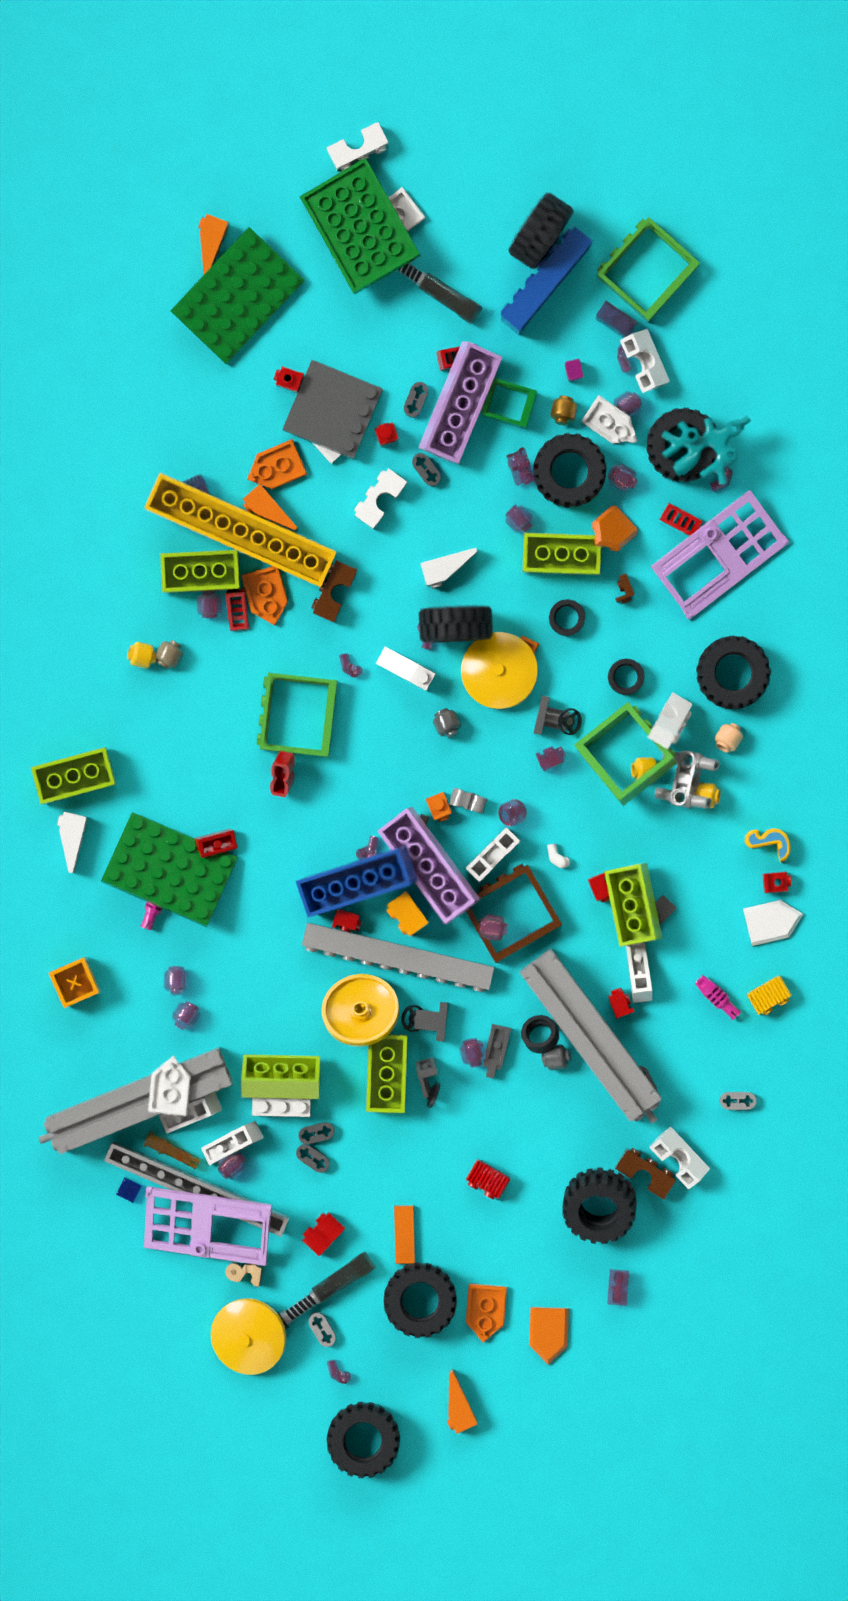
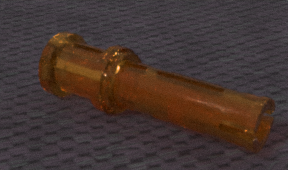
M150 1131L143 1145L144 1147L148 1146L156 1150L158 1154L164 1153L196 1170L201 1160L169 1144L168 1139H162L154 1135L152 1131Z

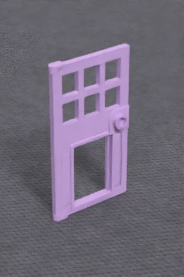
M748 490L650 567L682 608L686 618L690 620L781 548L789 544V541L780 532L753 493ZM749 502L755 513L742 522L736 511ZM729 516H732L738 526L724 535L718 525ZM760 517L766 527L755 536H752L746 526ZM742 530L749 540L735 550L729 539ZM770 531L777 541L763 551L757 541ZM753 545L759 555L746 565L740 554ZM707 546L725 571L684 602L666 576Z
M147 1186L144 1248L266 1266L270 1215L272 1213L271 1204ZM155 1197L171 1199V1209L155 1207ZM177 1200L193 1202V1211L177 1210ZM154 1213L169 1215L170 1226L154 1223ZM213 1215L263 1222L261 1249L213 1242ZM176 1217L192 1219L191 1229L176 1227ZM153 1230L169 1232V1242L153 1240ZM175 1233L191 1235L190 1245L175 1243Z

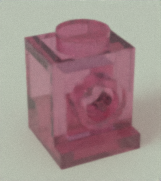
M551 746L542 750L543 755H540L539 752L535 754L543 771L564 762L563 758L566 757L562 746L556 749Z

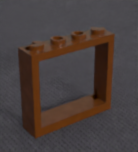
M520 864L513 868L514 872L507 876L504 873L497 877L496 883L492 885L487 883L479 888L480 892L477 895L481 899L526 873L553 921L496 953L471 908L466 910L495 963L562 925L528 865Z

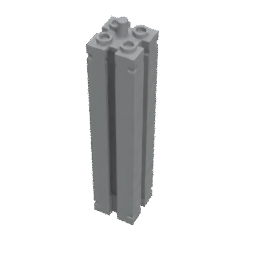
M552 948L520 970L522 977L629 1121L635 1120L637 1122L646 1115L651 1123L655 1122L658 1118L652 1110L660 1105L661 1095Z
M219 1047L179 1063L191 1077L188 1102L228 1087L233 1083ZM152 1074L49 1115L45 1118L46 1122L44 1123L47 1134L38 1137L40 1143L43 1144L51 1141L54 1150L62 1154L161 1114L148 1112Z

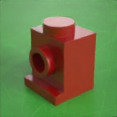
M282 366L281 370H276L273 380L277 381L276 386L298 393L304 373ZM290 375L291 381L286 382L284 377Z
M392 422L384 423L374 428L381 447L399 441Z
M605 872L587 879L596 901L601 900V903L610 900L607 882L604 879Z
M787 872L762 874L764 893L788 891V887H791V876L787 875ZM779 878L781 880V884L779 886H776L774 884L775 879Z
M337 909L332 927L336 928L339 925L340 930L351 932V929L359 931L362 920L359 919L360 915Z
M621 987L611 991V995H608L616 1018L634 1012L632 1007H628L631 1004L628 993L624 994Z

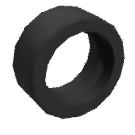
M566 599L557 602L549 613V624L559 635H574L580 631L585 622L583 608L573 600ZM562 607H572L578 614V622L571 629L561 628L556 622V613Z
M632 659L618 660L611 666L608 672L609 685L618 694H633L641 688L645 676L641 665ZM621 666H631L637 672V682L630 688H622L615 681V672Z
M536 1015L529 1018L523 1024L521 1038L530 1051L542 1054L549 1052L557 1045L559 1031L551 1018L544 1015ZM542 1025L550 1028L551 1034L546 1041L542 1043L531 1042L529 1035L534 1028Z

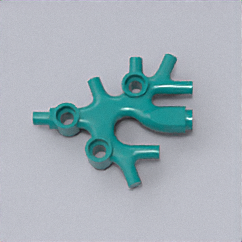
M746 415L740 420L736 419L729 422L725 428L716 430L713 426L712 418L704 419L706 431L703 435H699L695 428H689L683 420L678 424L682 431V436H674L666 430L661 437L671 443V446L662 454L667 459L682 447L688 449V453L676 461L672 467L675 473L680 476L681 474L685 475L696 466L704 448L711 447L716 452V460L700 472V475L705 479L712 473H716L720 485L726 484L725 468L727 465L733 464L738 457L737 451L729 448L727 443L730 438L737 437L745 429L744 426L751 420ZM731 426H735L737 431L733 432ZM688 433H693L694 439H690ZM727 453H731L733 458H727Z

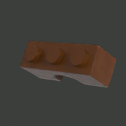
M337 560L335 564L331 563L327 574H330L327 582L323 581L319 589L322 592L320 598H315L312 604L313 614L334 623L342 605L332 599L331 592L338 585L350 588L358 570Z
M633 1147L631 1150L626 1148L614 1168L630 1179L639 1170L648 1171L651 1174V1181L647 1189L664 1200L676 1181L673 1178L674 1173L666 1168L662 1171L656 1167L658 1163L650 1158L647 1160L640 1157L642 1153Z

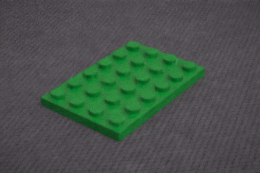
M366 157L299 196L354 295L421 256Z
M248 227L177 302L170 312L219 359L227 364L305 280Z
M132 812L101 882L207 927L238 857L223 852L201 858L194 838Z

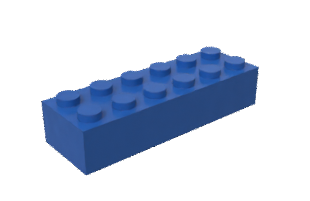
M574 227L572 230L569 228L564 233L561 239L562 243L554 245L548 260L544 258L538 265V272L535 275L532 273L525 281L526 287L523 290L519 288L513 296L514 301L512 304L507 303L501 310V321L519 335L592 246L593 241L578 228Z
M403 845L301 878L295 882L307 917L309 918L418 882L407 847Z

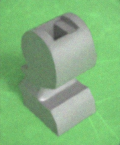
M453 788L449 804L484 813V806L488 799Z

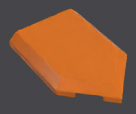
M291 439L258 453L247 480L274 489L307 475L293 440Z
M612 505L592 522V529L595 531L596 537L594 539L595 546H606L613 551L618 552L638 534L637 528L617 506Z
M272 566L241 575L251 612L275 625L288 603L279 568Z
M469 1284L466 1323L483 1343L504 1326L507 1287Z
M530 1307L529 1346L547 1365L568 1347L569 1308Z

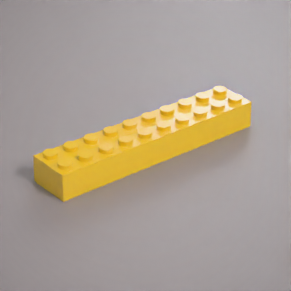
M161 472L144 507L146 510L319 587L322 586L336 554L335 550Z

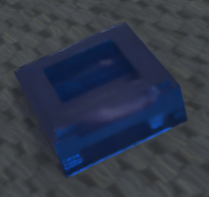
M124 1177L116 1195L134 1203L142 1185Z

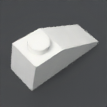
M473 548L421 563L426 585H431V589L443 586L442 582H445L477 553V549Z
M387 647L383 649L376 662L379 666L427 691L435 676V673Z
M64 812L63 815L59 816L57 826H60L59 831L69 873H74L88 817Z
M645 942L627 945L626 951L633 1003L652 1001V987Z
M213 1092L188 1103L187 1116L162 1114L159 1117L166 1133L209 1117L223 1109L216 1093Z
M254 1121L209 1143L201 1149L208 1164L211 1165L254 1144L264 1137L257 1122Z

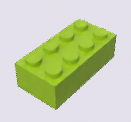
M524 533L522 573L600 575L601 547L595 546V535Z
M238 550L160 554L163 593L240 590Z
M107 747L31 767L40 804H47L117 785Z
M647 863L604 871L619 946L661 939L662 933Z
M388 1034L379 1042L368 1045L366 1112L405 1113L407 1035Z
M243 1054L242 1097L319 1099L320 1056Z

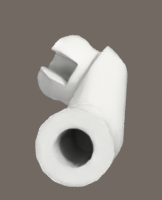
M556 844L547 845L549 860L558 868H565L570 865L568 857L558 854Z

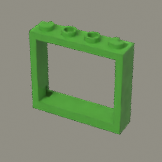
M650 217L646 220L642 219L635 226L637 228L633 235L629 233L622 242L625 244L620 249L618 247L614 249L609 255L612 258L608 263L604 261L597 269L599 273L596 276L647 322L651 320L700 265V262ZM649 228L689 265L654 304L645 311L612 282L606 274L646 229Z
M268 673V677L264 676L263 688H266V696L262 695L261 707H264V714H260L259 726H262L261 734L258 733L257 745H260V749L329 757L337 680ZM274 680L328 686L321 750L267 744Z
M629 702L574 744L577 751L622 806L626 805L677 764L674 758L676 754L670 746L666 749L654 742L665 758L625 790L621 791L587 750L590 745L629 714L649 736L653 726L647 719L643 721L640 717L641 711L636 705L632 707Z

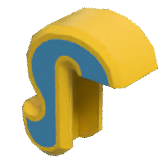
M754 829L747 832L744 838V842L749 848L776 844L779 862L785 861L791 851L788 836L781 829H768L761 836H759V830Z

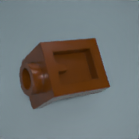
M627 574L619 576L617 584L620 592L624 591L625 595L615 598L616 603L621 601V604L632 601L631 597L635 595Z

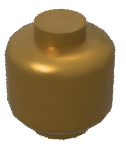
M559 396V398L553 401L550 413L551 418L556 420V424L562 426L573 422L576 416L577 404L569 396Z

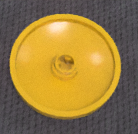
M494 632L491 639L475 641L467 649L462 660L461 677L465 689L475 701L489 708L507 709L520 704L531 694L537 682L538 664L532 649L521 638L510 633Z
M368 974L351 975L339 980L328 990L322 1003V1017L328 1032L336 1040L351 1046H367L384 1039L395 1027L399 1016L398 999L392 987L381 978Z
M243 1298L228 1303L218 1312L212 1323L211 1342L216 1355L228 1368L241 1374L254 1375L269 1370L280 1360L286 1347V1329L282 1319L272 1307L256 1299Z

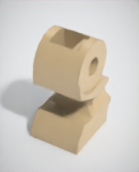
M233 1262L228 1265L225 1272L227 1278L234 1282H240L246 1273H250L252 1275V1284L259 1287L263 1266L245 1263L242 1267L240 1263Z

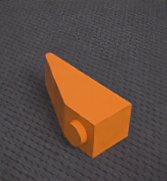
M206 214L205 218H201L198 226L201 229L200 239L204 274L215 263L229 227L227 221Z
M261 484L243 498L245 502L243 506L248 512H254L257 516L293 531L298 530V527Z
M452 1369L449 1371V1419L447 1423L451 1431L455 1429L456 1434L477 1425V1419Z

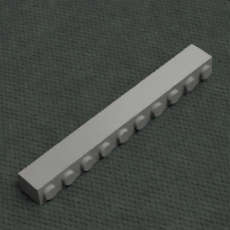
M307 923L302 946H306L305 950L316 952L319 949L324 951V955L335 957V954L343 955L342 959L354 961V958L361 959L362 964L372 966L373 963L380 964V968L391 970V967L399 969L398 972L408 975L411 971L418 973L417 977L428 979L429 976L436 977L437 982L446 984L449 980L455 982V986L466 988V985L474 986L473 990L484 992L485 989L489 990L494 971L493 966L312 923Z
M114 1141L104 1160L171 1190L254 1202ZM272 1209L269 1232L282 1236L289 1216ZM241 1219L263 1229V1222Z

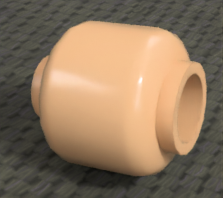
M734 723L722 725L715 736L716 746L726 753L735 751L743 739V734L740 731L741 728Z

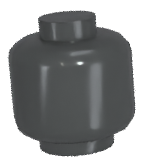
M445 708L434 715L433 724L440 736L452 738L458 734L461 722L455 711Z
M562 1044L556 1045L547 1053H542L543 1065L550 1071L565 1069L568 1066V1061H571L570 1050H566Z

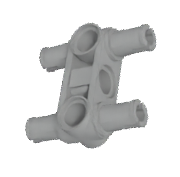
M685 750L675 752L676 756L674 758L677 762V769L672 790L657 788L655 798L670 801L675 806L693 808L695 806L709 809L711 798L696 795V790L699 785L702 769L717 771L719 769V761L705 758L700 753ZM692 757L693 761L689 764V760ZM684 794V795H685V799H684V801L682 802V801H681V797H682V795Z

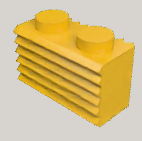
M780 975L746 994L758 1015L762 1013L763 1016L773 1011V1006L777 1004L782 1006L789 1002L788 997L792 996Z

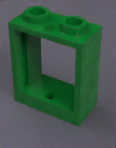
M494 378L488 391L487 399L481 408V411H483L482 416L526 429L537 391ZM496 386L528 395L520 421L488 412Z

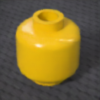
M136 642L134 645H130L127 659L130 660L132 666L147 669L151 663H155L156 652H154V647L151 644Z
M637 758L631 765L632 777L637 780L657 764L655 758Z
M700 782L696 795L711 798L710 808H713L720 802L721 791L714 783Z

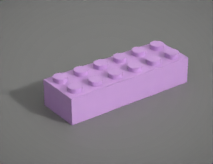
M470 342L461 343L418 447L419 449L448 462L459 464L501 362V356Z
M413 807L406 808L378 830V833L390 849L406 845L418 879L416 885L445 924L452 922L481 900Z

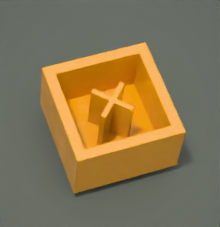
M407 891L387 904L389 907L387 912L392 919H398L400 922L398 927L404 935L408 934L411 936L428 924V920Z
M86 957L49 972L63 1008L101 992Z

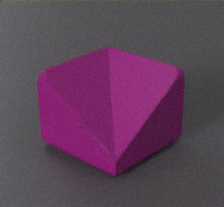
M580 359L565 362L564 365L569 382L583 377Z

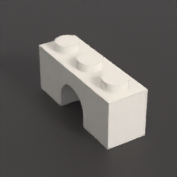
M378 122L361 130L364 144L359 149L349 148L344 139L327 147V152L337 171H343L365 157L368 160L370 158L369 155L375 152L380 154L387 150L386 147L389 144Z
M648 329L633 333L620 340L627 358L636 357L642 365V372L635 375L642 393L657 389L670 382Z
M389 468L387 471L383 470L379 474L377 485L369 488L365 494L368 497L364 503L360 501L354 509L356 511L355 517L373 530L385 515L376 505L377 498L382 494H390L397 498L407 484V481Z
M672 693L647 738L666 749L669 748L671 743L675 744L681 735L679 733L682 732L686 725L685 722L688 721L692 714L689 711L692 703Z
M506 827L466 869L480 882L520 840Z
M252 1099V1116L310 1117L311 1099Z
M672 1127L660 1134L649 1147L662 1161L669 1156L677 1160L680 1169L676 1177L688 1189L698 1183L710 1169Z

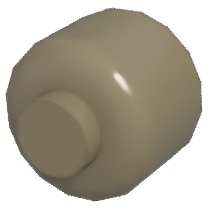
M173 640L170 643L163 641L155 653L156 662L167 669H170V667L175 668L183 657V651L180 650L181 645Z

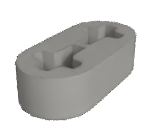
M725 1092L719 1099L721 1106L727 1110H749L756 1105V1097L751 1092ZM729 1095L731 1099H737V1102H731L730 1106H727L723 1099H726ZM746 1095H749L753 1102L746 1106L744 1102H739V1099H745Z
M313 1313L309 1318V1325L322 1346H332L336 1339L335 1332L323 1313ZM315 1316L322 1318L321 1325L323 1328L320 1329L318 1324L312 1323ZM323 1330H325L327 1335H332L330 1338L331 1342L328 1343L327 1340H322L324 1338Z

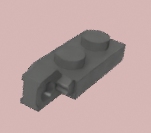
M495 1024L491 1026L483 1065L488 1067L486 1073L488 1078L494 1079L495 1070H500L501 1065L503 1066L511 1028Z

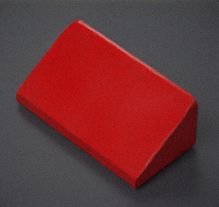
M232 829L194 838L201 858L238 849L234 830Z

